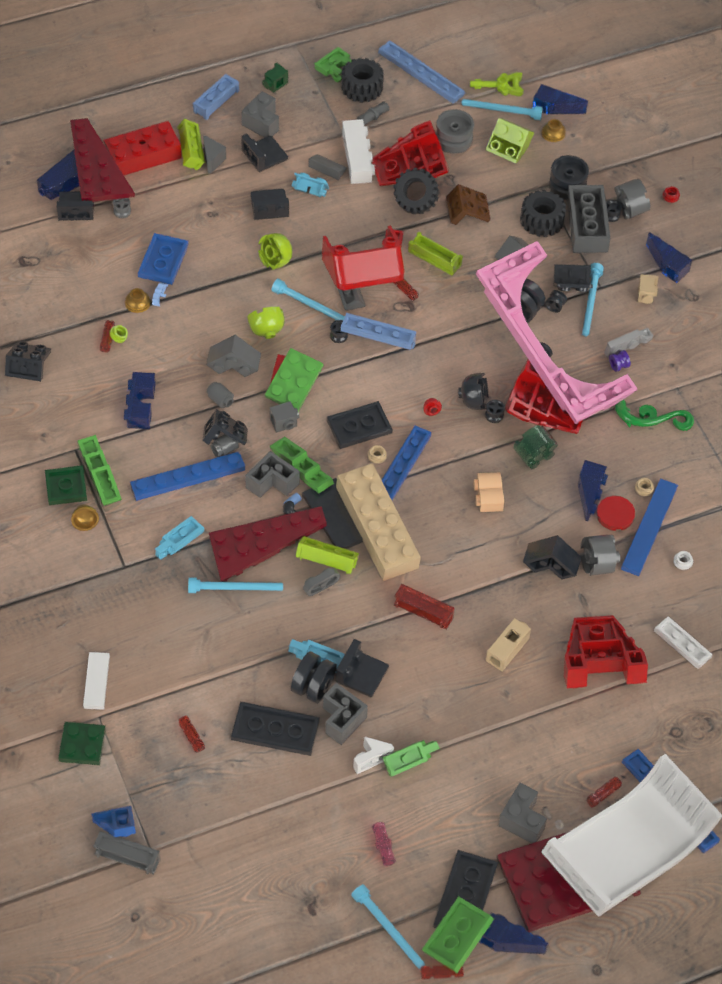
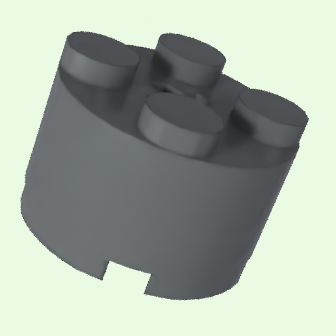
M633 179L614 187L617 198L614 200L622 205V213L626 220L650 210V199H646L644 193L647 191L640 179Z
M606 534L584 537L581 541L580 549L584 548L581 562L585 573L591 576L615 572L616 563L620 562V553L616 551L614 535Z

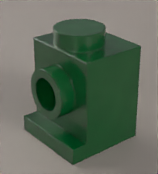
M276 62L274 68L264 74L263 86L275 93L288 84V70Z

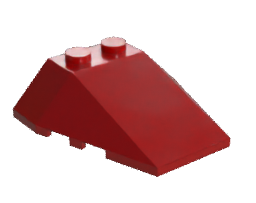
M431 120L414 126L410 129L411 132L405 137L401 136L397 139V143L391 147H386L373 157L372 164H374L375 174L380 186L396 184V178H400L399 174L405 173L407 169L422 168L426 172L428 171L434 178L449 173L441 144Z
M527 359L514 382L505 405V410L525 422L578 434L583 420L575 424L566 410L563 412L529 359Z

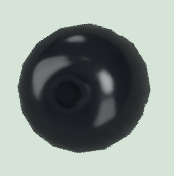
M475 373L465 377L462 386L458 388L459 398H462L463 403L470 409H486L487 404H484L486 397L489 398L487 378H483L485 373Z

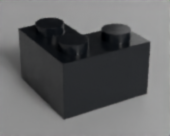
M556 535L528 543L523 563L535 573L550 569L563 580L577 576L582 557L561 537Z

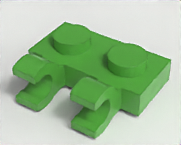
M337 47L314 63L315 69L326 77L331 74L336 82H340L342 70L339 67L346 66L347 62H351L350 54Z

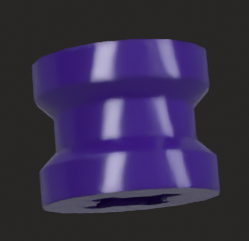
M625 350L620 351L618 354L613 353L609 355V363L613 371L618 372L621 368L630 367V358Z

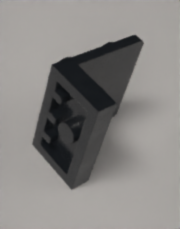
M248 134L241 136L242 151L258 172L288 160V155L272 135L258 141L251 139Z
M80 191L59 192V201H57L58 221L94 220V202L82 201Z
M26 342L15 343L6 354L5 376L41 382L43 379L44 361L51 353V348H46L45 345H28Z
M216 409L204 425L202 441L208 445L212 439L215 441L218 438L220 432H223L242 445L247 443L248 428L239 420L235 421L225 411Z
M354 639L336 669V682L368 697H373L389 668V664L364 654L361 650V641Z

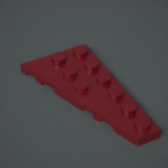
M88 118L70 120L82 201L95 202L135 197V192Z
M322 506L209 532L220 581L228 582L227 579L234 575L242 574L243 570L250 566L262 563L278 554L286 546L290 547L296 544V541L302 537H308L326 527L327 524Z

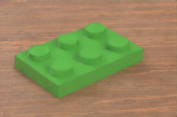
M290 348L265 393V398L278 404L291 401L293 407L297 408L299 412L324 364Z
M458 897L422 951L458 973L494 919L491 915Z

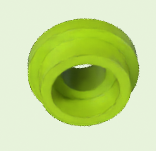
M122 325L113 326L110 330V336L115 342L123 343L127 339L128 331Z

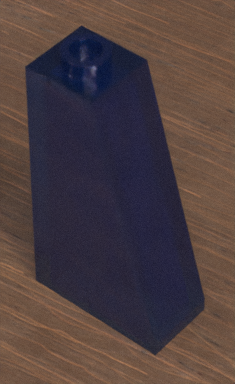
M74 150L37 179L40 195L53 200L59 197V192L72 191L80 187Z

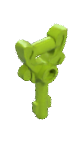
M522 72L510 75L502 73L497 78V81L470 80V87H475V89L496 87L505 96L508 94L522 96L524 92L523 88L519 86Z

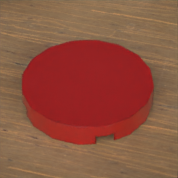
M609 496L600 501L597 507V519L603 527L609 530H625L634 521L635 509L628 499L621 496Z

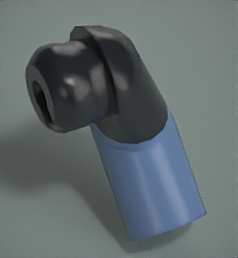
M297 492L284 501V514L296 512L294 506L302 500Z

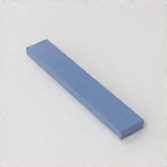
M389 40L379 48V54L454 104L464 96L465 91L392 41Z

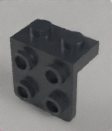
M285 189L259 190L250 193L254 220L289 217V198H286Z
M554 264L553 286L558 287L559 291H570V288H576L577 291L588 292V288H593V285L590 284L591 265Z

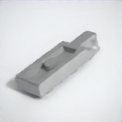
M648 327L641 331L637 329L609 341L604 354L608 358L610 354H618L622 350L634 349L638 344H646L651 341L654 335Z

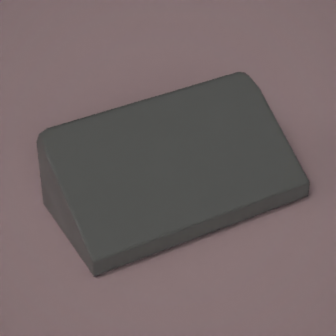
M318 154L309 158L310 168L337 180L347 170V167Z
M360 288L350 290L338 289L346 311L366 306Z

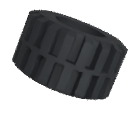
M369 58L352 59L351 62H347L346 66L342 68L341 90L343 94L347 95L348 99H353L354 102L360 101V103L377 99L383 91V68L380 67L379 63H375L374 60H369Z
M413 168V170L407 169L405 173L399 174L401 177L395 180L397 183L393 186L395 190L393 194L396 202L402 209L416 215V213L424 214V211L429 212L431 207L434 208L435 202L439 199L438 194H440V190L435 178L428 171L426 172L422 168ZM415 182L424 183L426 186L425 195L420 200H410L407 197L409 186Z
M537 190L535 193L531 192L522 202L521 225L524 226V230L530 231L529 234L531 235L536 234L537 237L553 236L563 228L566 204L563 198H560L558 194H553L552 191L546 192V190H542L540 192Z

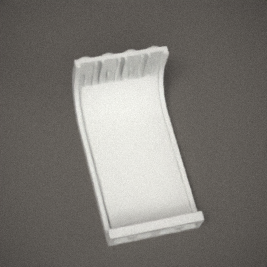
M664 754L658 759L649 774L630 793L559 839L554 837L549 840L542 853L599 917L683 860L709 835L722 818V814L675 763Z

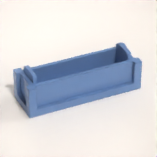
M225 74L193 102L194 113H198L205 120L209 119V116L233 94L239 92V81Z

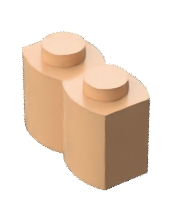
M477 473V479H474L473 485L474 491L478 492V495H475L476 506H479L480 512L503 511L504 495L501 473Z

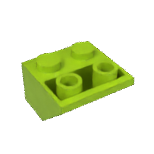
M498 118L486 151L517 164L528 149L534 132L506 119Z

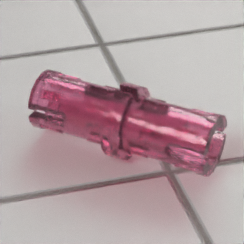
M377 822L371 826L376 838L375 845L381 854L383 866H390L396 862L391 847L392 841L387 835L385 823Z

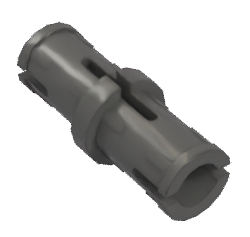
M383 101L375 107H370L367 112L358 116L357 120L363 119L364 125L372 120H377L380 115L390 110L388 103Z

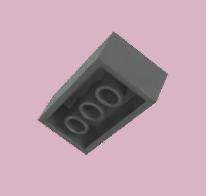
M569 185L567 207L573 253H608L610 231L604 185Z

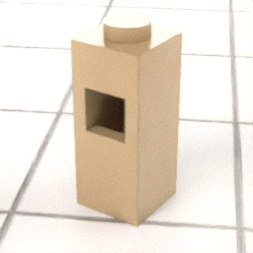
M514 618L487 651L486 662L503 672L529 640L531 628L526 623Z

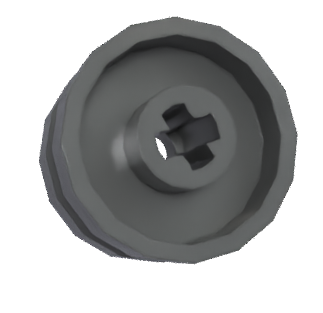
M450 109L441 113L436 122V134L442 150L448 153H461L469 149L473 142L474 119L471 115L459 109Z

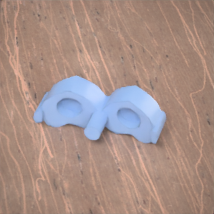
M158 284L153 294L152 305L160 307V297L166 298L164 292L168 284Z

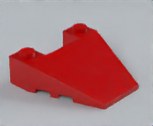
M613 615L574 618L564 657L563 676L566 687H587L588 674L621 671L624 673L626 684L647 683L648 662L645 652L642 648H638L635 645V640L632 637H628L625 633V628Z

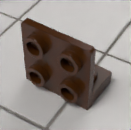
M457 184L446 196L450 223L457 225L466 215L485 222L491 220L486 194Z

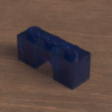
M133 372L132 379L128 380V390H130V394H126L128 409H124V420H127L128 428L150 429L152 419L151 403L141 401L144 399H154L156 388L155 373Z

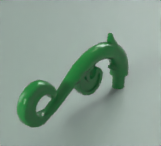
M624 399L615 404L618 416L629 428L631 425L639 427L654 426L675 416H682L686 419L685 422H679L676 418L673 419V425L681 431H687L694 425L693 415L686 410L672 411L657 416L655 407L646 404L639 408V416L641 418H638L628 412L630 409L626 407Z

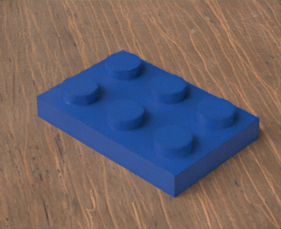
M154 233L139 268L138 277L173 285L189 246L188 240Z

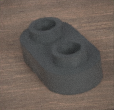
M327 568L321 574L308 578L304 582L303 590L308 596H314L334 585L340 579V574L335 568Z

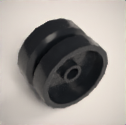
M565 155L555 159L551 166L550 191L553 194H558L560 198L567 200L569 185H587L589 175L587 163L583 159L572 155Z
M528 278L524 281L521 290V309L527 323L536 316L537 312L545 304L546 299L540 286Z
M311 651L308 652L295 671L291 683V691L300 696L306 693L308 700L318 704L328 692L333 682L337 664L328 659L321 662L319 655Z

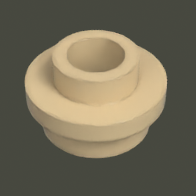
M375 445L368 451V459L371 462L382 463L386 460L387 453L382 446Z
M641 478L635 484V491L641 496H649L654 491V485L650 479Z

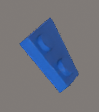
M132 806L91 813L93 823L114 837H127L136 833Z

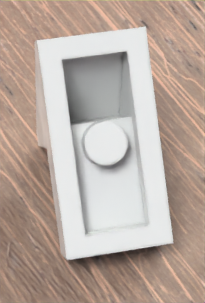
M364 737V748L367 752H361L354 758L353 768L359 774L384 762L382 757L394 752L393 745Z

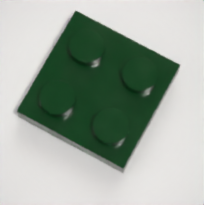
M83 465L45 470L49 506L87 501Z
M64 722L58 756L59 762L100 766L106 726Z

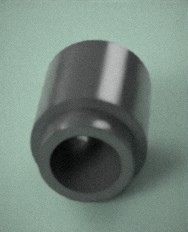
M213 382L207 388L208 397L219 407L227 408L232 405L234 394L224 385Z
M224 434L213 441L210 446L215 456L220 457L239 448V442Z

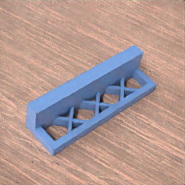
M346 313L341 325V331L409 350L415 347L416 331Z

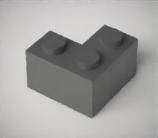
M261 91L241 111L242 126L264 138L270 135L274 136L279 131V116L275 114L276 98Z
M233 335L209 348L206 365L218 374L233 368L244 377H247L258 371L261 353L237 335Z
M269 451L245 475L246 489L261 498L273 486L288 496L300 484V471Z
M337 683L323 696V709L332 715L326 721L325 734L342 745L367 718L368 705Z
M520 782L501 812L498 826L530 843L537 842L545 830L547 817L532 810L537 801L538 791Z

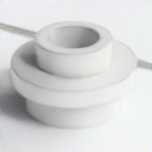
M680 551L675 555L673 562L677 568L687 570L692 567L693 558L689 552Z

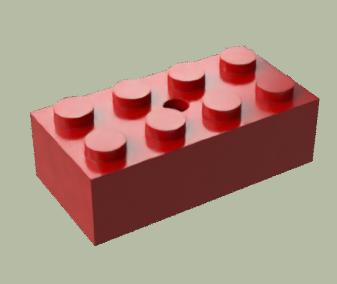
M169 120L103 140L105 147L124 176L182 159L181 143Z

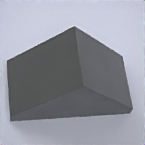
M203 136V148L209 174L226 159V147L208 136Z
M510 235L495 254V258L500 260L528 246V244L522 238Z

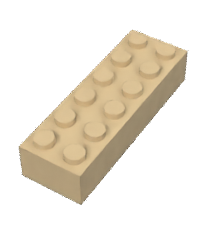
M373 463L338 475L336 488L363 538V542L382 580L385 581L419 569L421 557Z

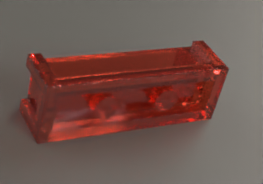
M401 584L394 596L396 598L394 603L396 608L400 607L435 623L441 629L447 630L454 618V607L404 584Z

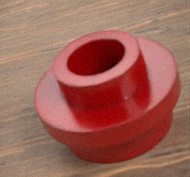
M669 186L663 191L662 197L665 201L674 203L679 200L680 193L676 187Z
M430 398L425 401L423 410L426 415L434 416L441 411L442 404L439 400Z

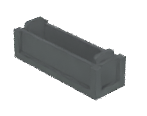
M102 831L99 832L93 845L96 848L95 855L98 858L103 856L144 870L146 874L150 872V874L154 875L160 862V852L158 850L120 837H114Z

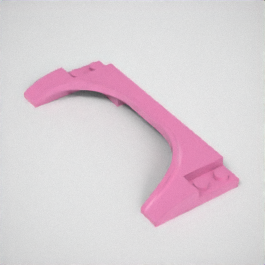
M536 241L477 270L476 275L485 287V295L563 412L566 410L576 424L602 409L604 411L637 391V387L628 374L613 382L604 384L582 382L567 375L563 368L559 369L550 359L528 326L521 309L523 283L531 271L547 257L539 242Z

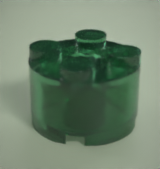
M537 425L526 431L522 435L524 439L521 442L517 440L513 446V449L530 469H535L540 464V461L543 459L547 461L555 455L554 450L558 444L543 425L542 427Z

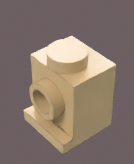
M640 275L638 302L652 304L653 296L657 297L659 276Z

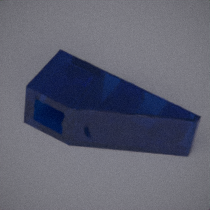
M541 84L534 95L532 107H543L542 113L548 115L586 114L588 100Z
M651 232L648 233L646 246L662 274L678 283L690 272L692 259L661 240L658 236Z
M588 460L584 461L578 480V489L585 521H589L590 516L595 515L598 505L595 502L596 500L600 501L603 492L601 486H605L608 479L606 474L607 466Z
M490 913L494 920L479 940V943L496 952L545 954L547 952L548 943L543 937L527 932L521 925L512 924L503 915Z

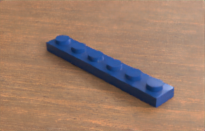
M240 452L134 480L130 482V486L135 500L138 501L245 471V464Z

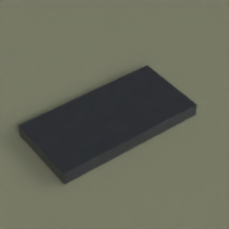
M337 478L333 479V485L321 493H317L312 488L303 491L302 496L310 509L322 506L327 524L323 530L334 546L349 549L363 542V538L336 488Z
M240 702L231 740L311 756L320 717Z
M461 850L457 851L433 928L438 927L458 897L484 911L498 866L497 861Z

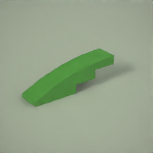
M96 435L78 440L79 449L103 506L122 500Z
M285 436L270 445V449L278 457L300 471V479L317 493H321L334 484L333 479L321 471L320 465L308 457L307 451Z

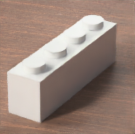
M363 119L342 121V135L351 184L372 182V175H375L374 164L371 165L373 157L372 152L368 150L370 149V140L366 139L368 136L367 126H364Z

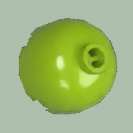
M270 233L262 236L259 240L261 250H258L264 266L267 268L270 266L272 270L288 264L292 258V246L287 237L279 233Z
M280 307L262 308L263 312L257 313V310L251 312L247 316L249 326L252 332L260 337L272 339L284 327V314Z

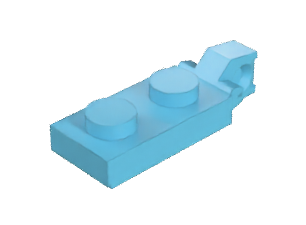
M190 516L162 537V540L159 542L160 545L155 548V555L161 560L168 554L172 555L201 535L204 532V527Z
M292 639L289 645V652L295 654L300 660L311 651L321 657V662L328 659L336 663L337 667L345 655L342 652L311 640L301 643Z

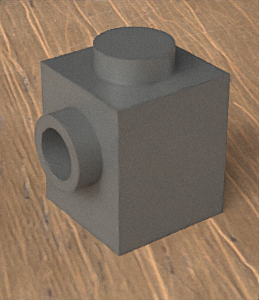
M291 401L270 407V420L276 433L297 427L299 412L297 408L293 407Z

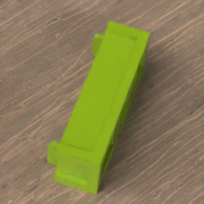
M184 118L177 126L184 161L183 166L198 170L205 163L199 124Z
M418 232L413 241H409L408 252L453 276L462 265L463 255L450 251L421 235V232Z
M304 536L298 543L295 557H300V560L304 558L346 571V574H351L353 568H356L359 553Z

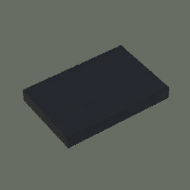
M379 401L327 416L326 420L340 449L393 432Z

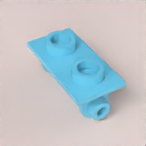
M294 173L296 181L293 180L292 187L295 190L306 193L308 187H310L309 194L318 197L326 196L327 190L330 189L326 180L311 178L306 173Z

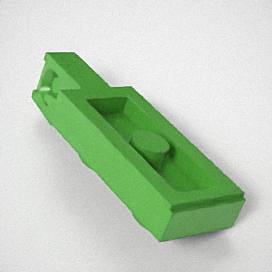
M425 740L390 753L382 757L389 776L392 777L428 761L431 758L430 753L440 748L437 741H431L426 744Z

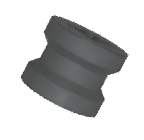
M129 198L113 200L114 215L116 217L127 218L130 216L131 202Z

